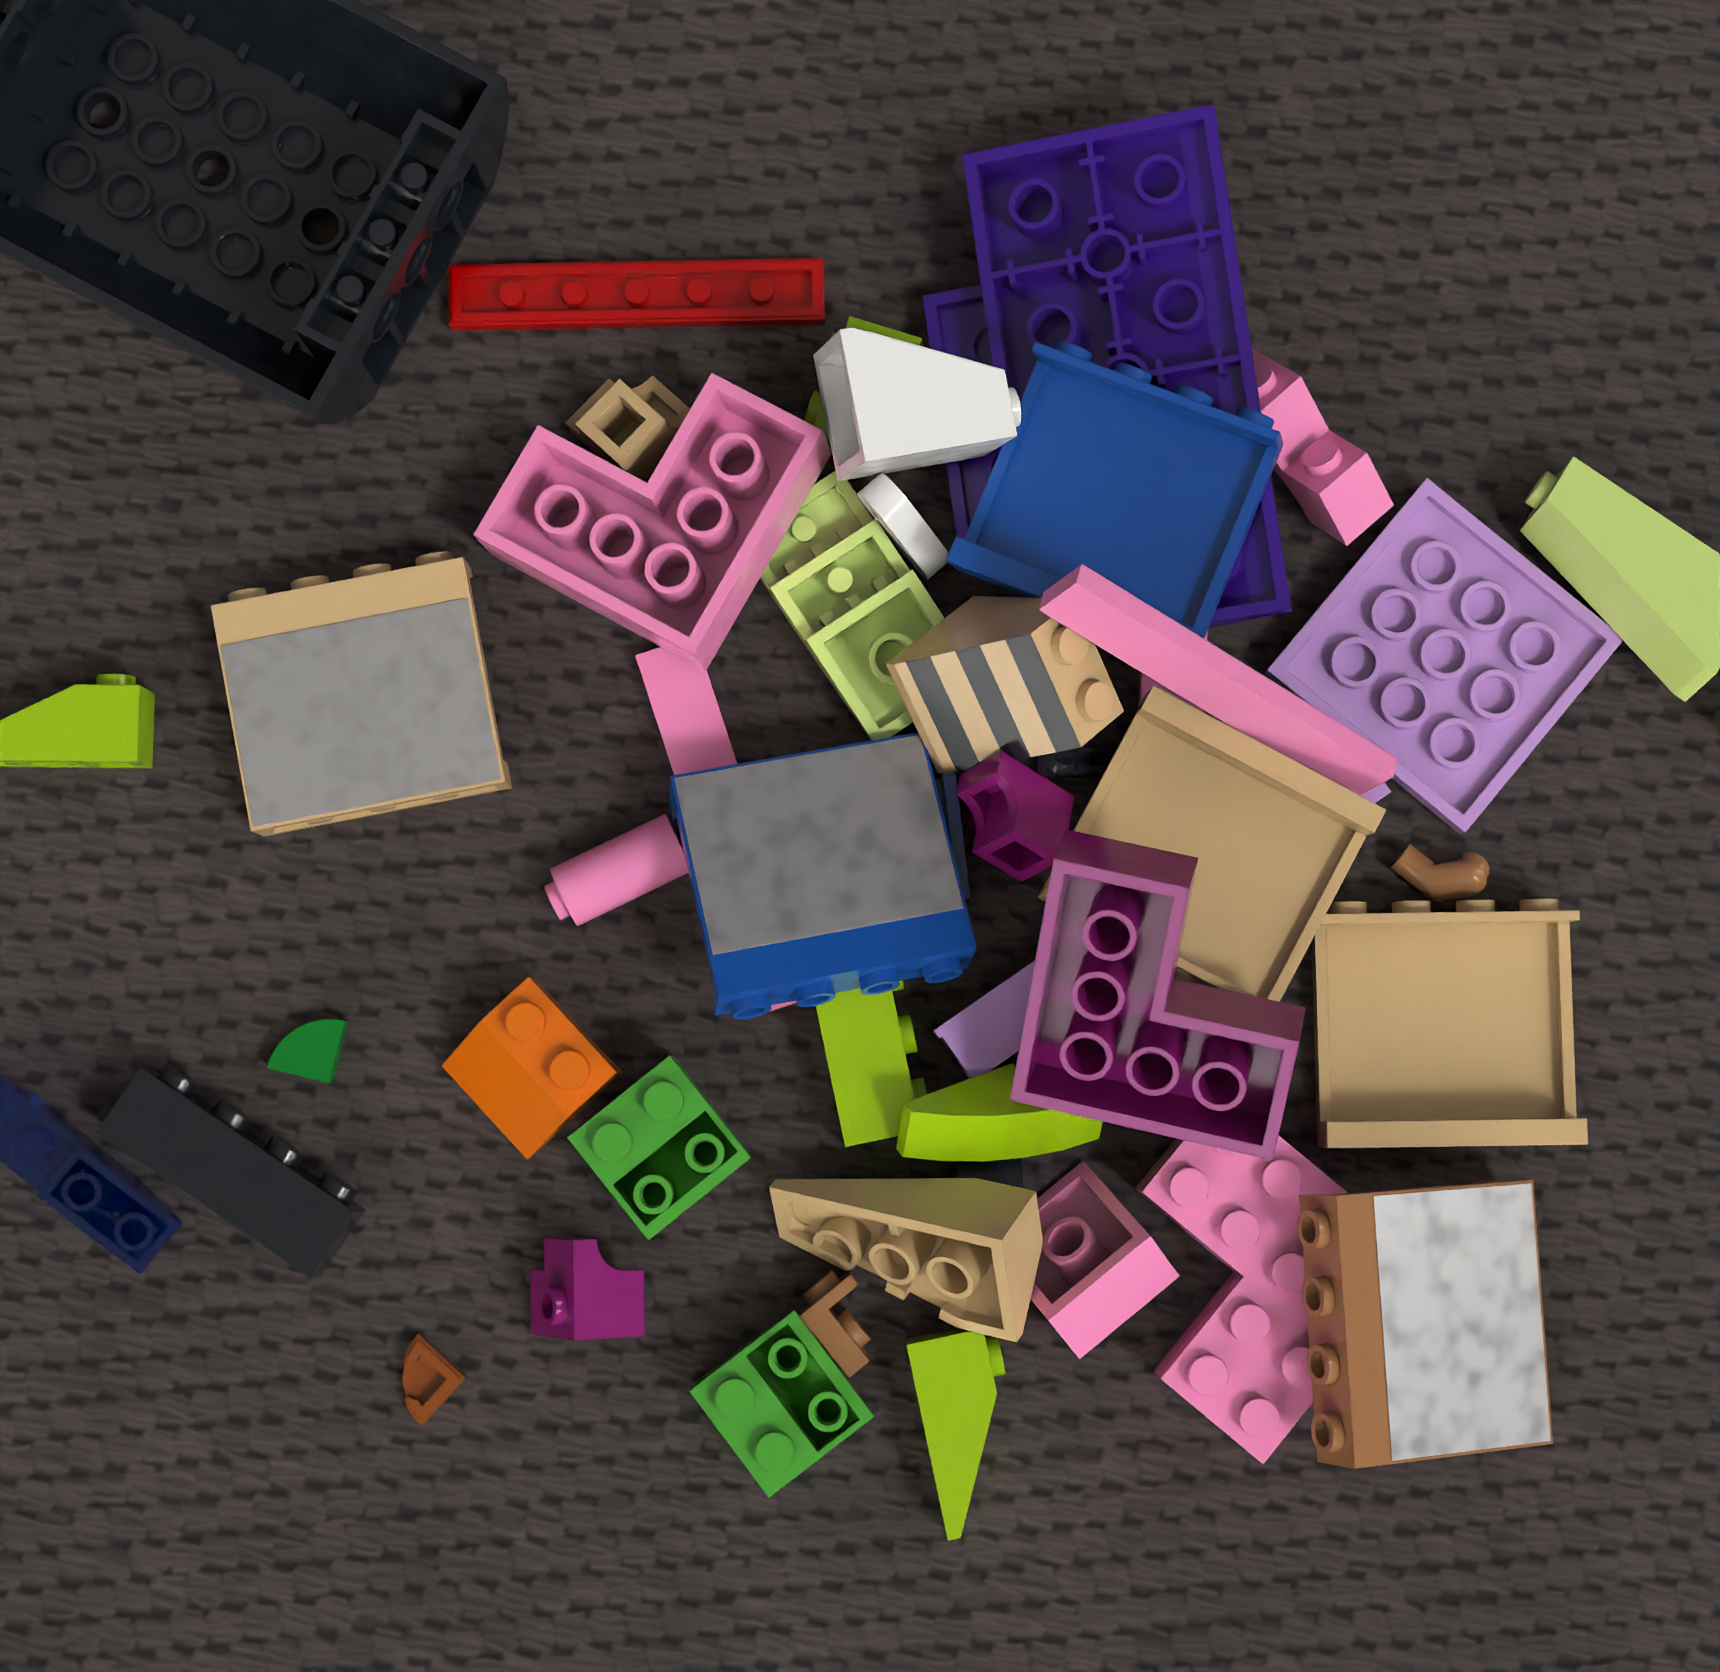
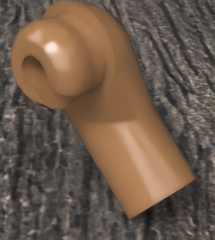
M1410 843L1404 847L1390 865V869L1428 899L1436 902L1475 896L1485 888L1487 877L1490 874L1488 862L1477 853L1467 852L1463 854L1462 859L1436 864Z

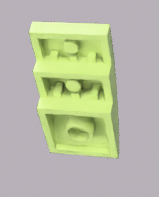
M836 471L813 485L760 579L834 689L872 741L892 737L913 723L886 663L941 622L944 616L914 570H909L877 519L873 520L848 480L837 481Z

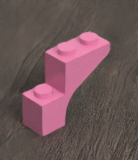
M1252 348L1261 412L1275 421L1272 429L1280 431L1284 444L1273 470L1290 489L1308 520L1325 533L1348 546L1394 504L1368 453L1328 429L1302 377Z

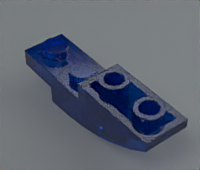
M0 1073V1162L38 1190L35 1196L138 1274H141L181 1226L183 1221L138 1178L35 1093L32 1096L28 1095Z

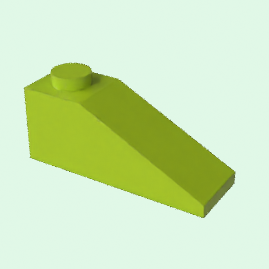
M97 675L96 685L75 684L0 720V767L152 769L155 693L141 685H136L135 676Z
M956 1328L905 1339L948 1541L961 1538L997 1396L994 1377L1006 1374L998 1338H985L984 1334Z

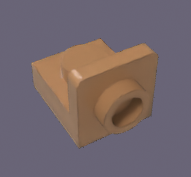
M851 1270L840 1279L833 1271H830L803 1293L802 1296L809 1305L801 1310L800 1317L850 1378L870 1361L869 1354L863 1346L871 1338L848 1309L837 1316L831 1308L858 1286L859 1280Z

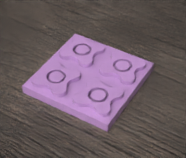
M1426 478L1264 674L1273 682L1396 757L1397 764L1392 779L1461 835L1466 833L1623 640L1602 619L1431 480Z

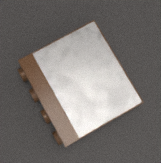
M1494 1179L1473 1181L1470 1184L1342 1194L1299 1195L1300 1215L1297 1230L1303 1245L1305 1282L1302 1287V1300L1307 1311L1309 1350L1306 1363L1309 1376L1312 1379L1314 1417L1311 1423V1434L1316 1446L1317 1462L1358 1469L1553 1444L1533 1180Z

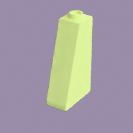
M1574 456L1557 476L1546 471L1525 500V503L1531 506L1533 510L1520 531L1675 696L1686 702L1716 675L1720 668V554Z

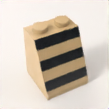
M973 596L886 663L937 773L959 772L970 769L1000 751L1019 760L1080 748L1123 713L1124 709L1096 645L1039 611L1042 598Z

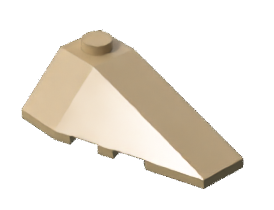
M978 1178L775 1179L770 1185L769 1189L780 1238L845 1271L851 1270L857 1265L888 1281L885 1291L902 1300L909 1293H912L940 1307L941 1310L938 1318L957 1328L1012 1342H1018L1022 1336L1043 1245L1036 1191Z

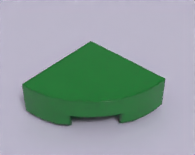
M323 1019L312 1021L296 1028L277 1045L270 1057L267 1068L325 1083H333L349 1021Z

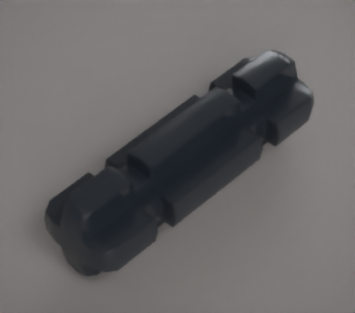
M1087 742L1080 748L1036 756L1038 760L1034 768L1043 777H1055L1057 775L1059 777L1087 778V776L1090 778H1101L1118 746L1107 742H1102L1101 744L1098 742Z

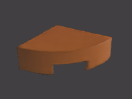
M421 1332L413 1339L404 1356L402 1384L406 1406L415 1421L420 1426H423L468 1375Z

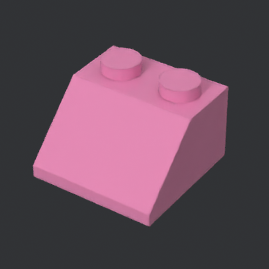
M1084 1161L1037 1198L1043 1245L1031 1294L1033 1303L1079 1359L1180 1277L1152 1237Z

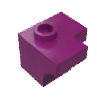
M1003 751L962 772L959 777L956 795L964 801L961 822L976 830L972 853L1020 882L1051 867L1066 829L1069 830L1075 796Z
M576 1237L544 1238V1269H530L532 1335L572 1341L645 1336L644 1270L609 1266L600 1255L597 1239Z

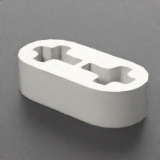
M881 472L857 493L862 503L871 515L877 519L895 546L925 579L928 580L948 563L946 559L949 553L907 497L884 473Z

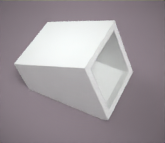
M856 328L840 329L813 355L837 481L878 475L881 472L890 473L983 457L1017 436L1016 427L1021 423V406L1016 390L1013 387L1008 388L1004 369Z

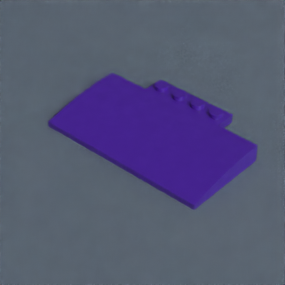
M1214 104L962 154L981 284L923 295L930 349L1004 369L1008 388L1013 387L1016 390L1019 401H1021L1037 361L1031 351L1034 343L1037 342L1053 348L1056 340H1061L1089 351L1092 354L1090 362L1113 370L1116 362L1137 367L1152 376L1150 384L1174 392L1177 384L1200 390L1213 398L1212 407L1235 415L1238 407H1245L1262 413ZM1002 446L983 457L946 463L956 536L964 539ZM1271 477L1209 628L1292 612Z

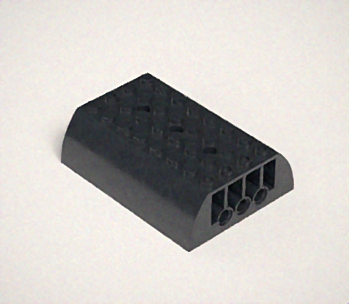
M0 0V253L322 424L340 423L362 410L376 396L495 183L508 125L509 91L506 78L358 0ZM104 101H113L120 104V116L115 124L105 129L94 128L90 125V114L96 105ZM213 158L228 161L230 170L224 182L212 187L199 183L198 172L206 161ZM319 216L334 217L339 221V231L332 241L319 245L307 240L306 232L312 220Z

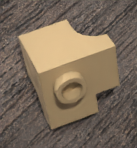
M653 375L635 388H629L621 379H618L616 383L608 379L567 420L566 425L598 457L645 481L656 469L690 408Z

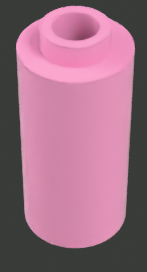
M665 813L550 868L554 881L544 885V888L559 919L562 920L571 916L576 925L579 926L688 874V868L683 847Z

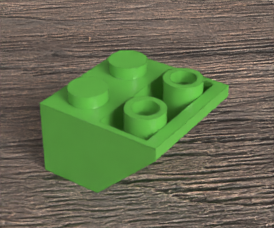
M671 1055L567 1137L648 1241L752 1158L711 1101L676 1057Z
M793 1310L741 1346L693 1383L689 1391L768 1498L874 1417V1414L796 1310Z

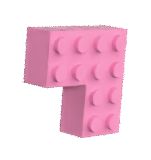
M711 373L648 482L537 425L473 535L492 556L706 671L832 453L823 430Z
M1278 1136L1273 1161L1176 1138L1137 1185L1135 1190L1234 1272L1153 1372L1258 1461L1264 1464L1313 1403L1312 1379L1309 1376L1306 1363L1309 1350L1308 1319L1302 1300V1287L1305 1282L1303 1245L1297 1230L1300 1215L1299 1195L1342 1194L1348 1192L1280 1136Z

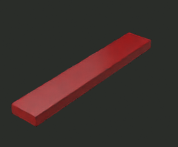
M824 258L449 265V327L452 331L825 324Z

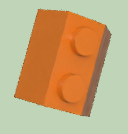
M529 976L475 1026L442 1065L447 1073L527 1160L623 1073L537 979Z

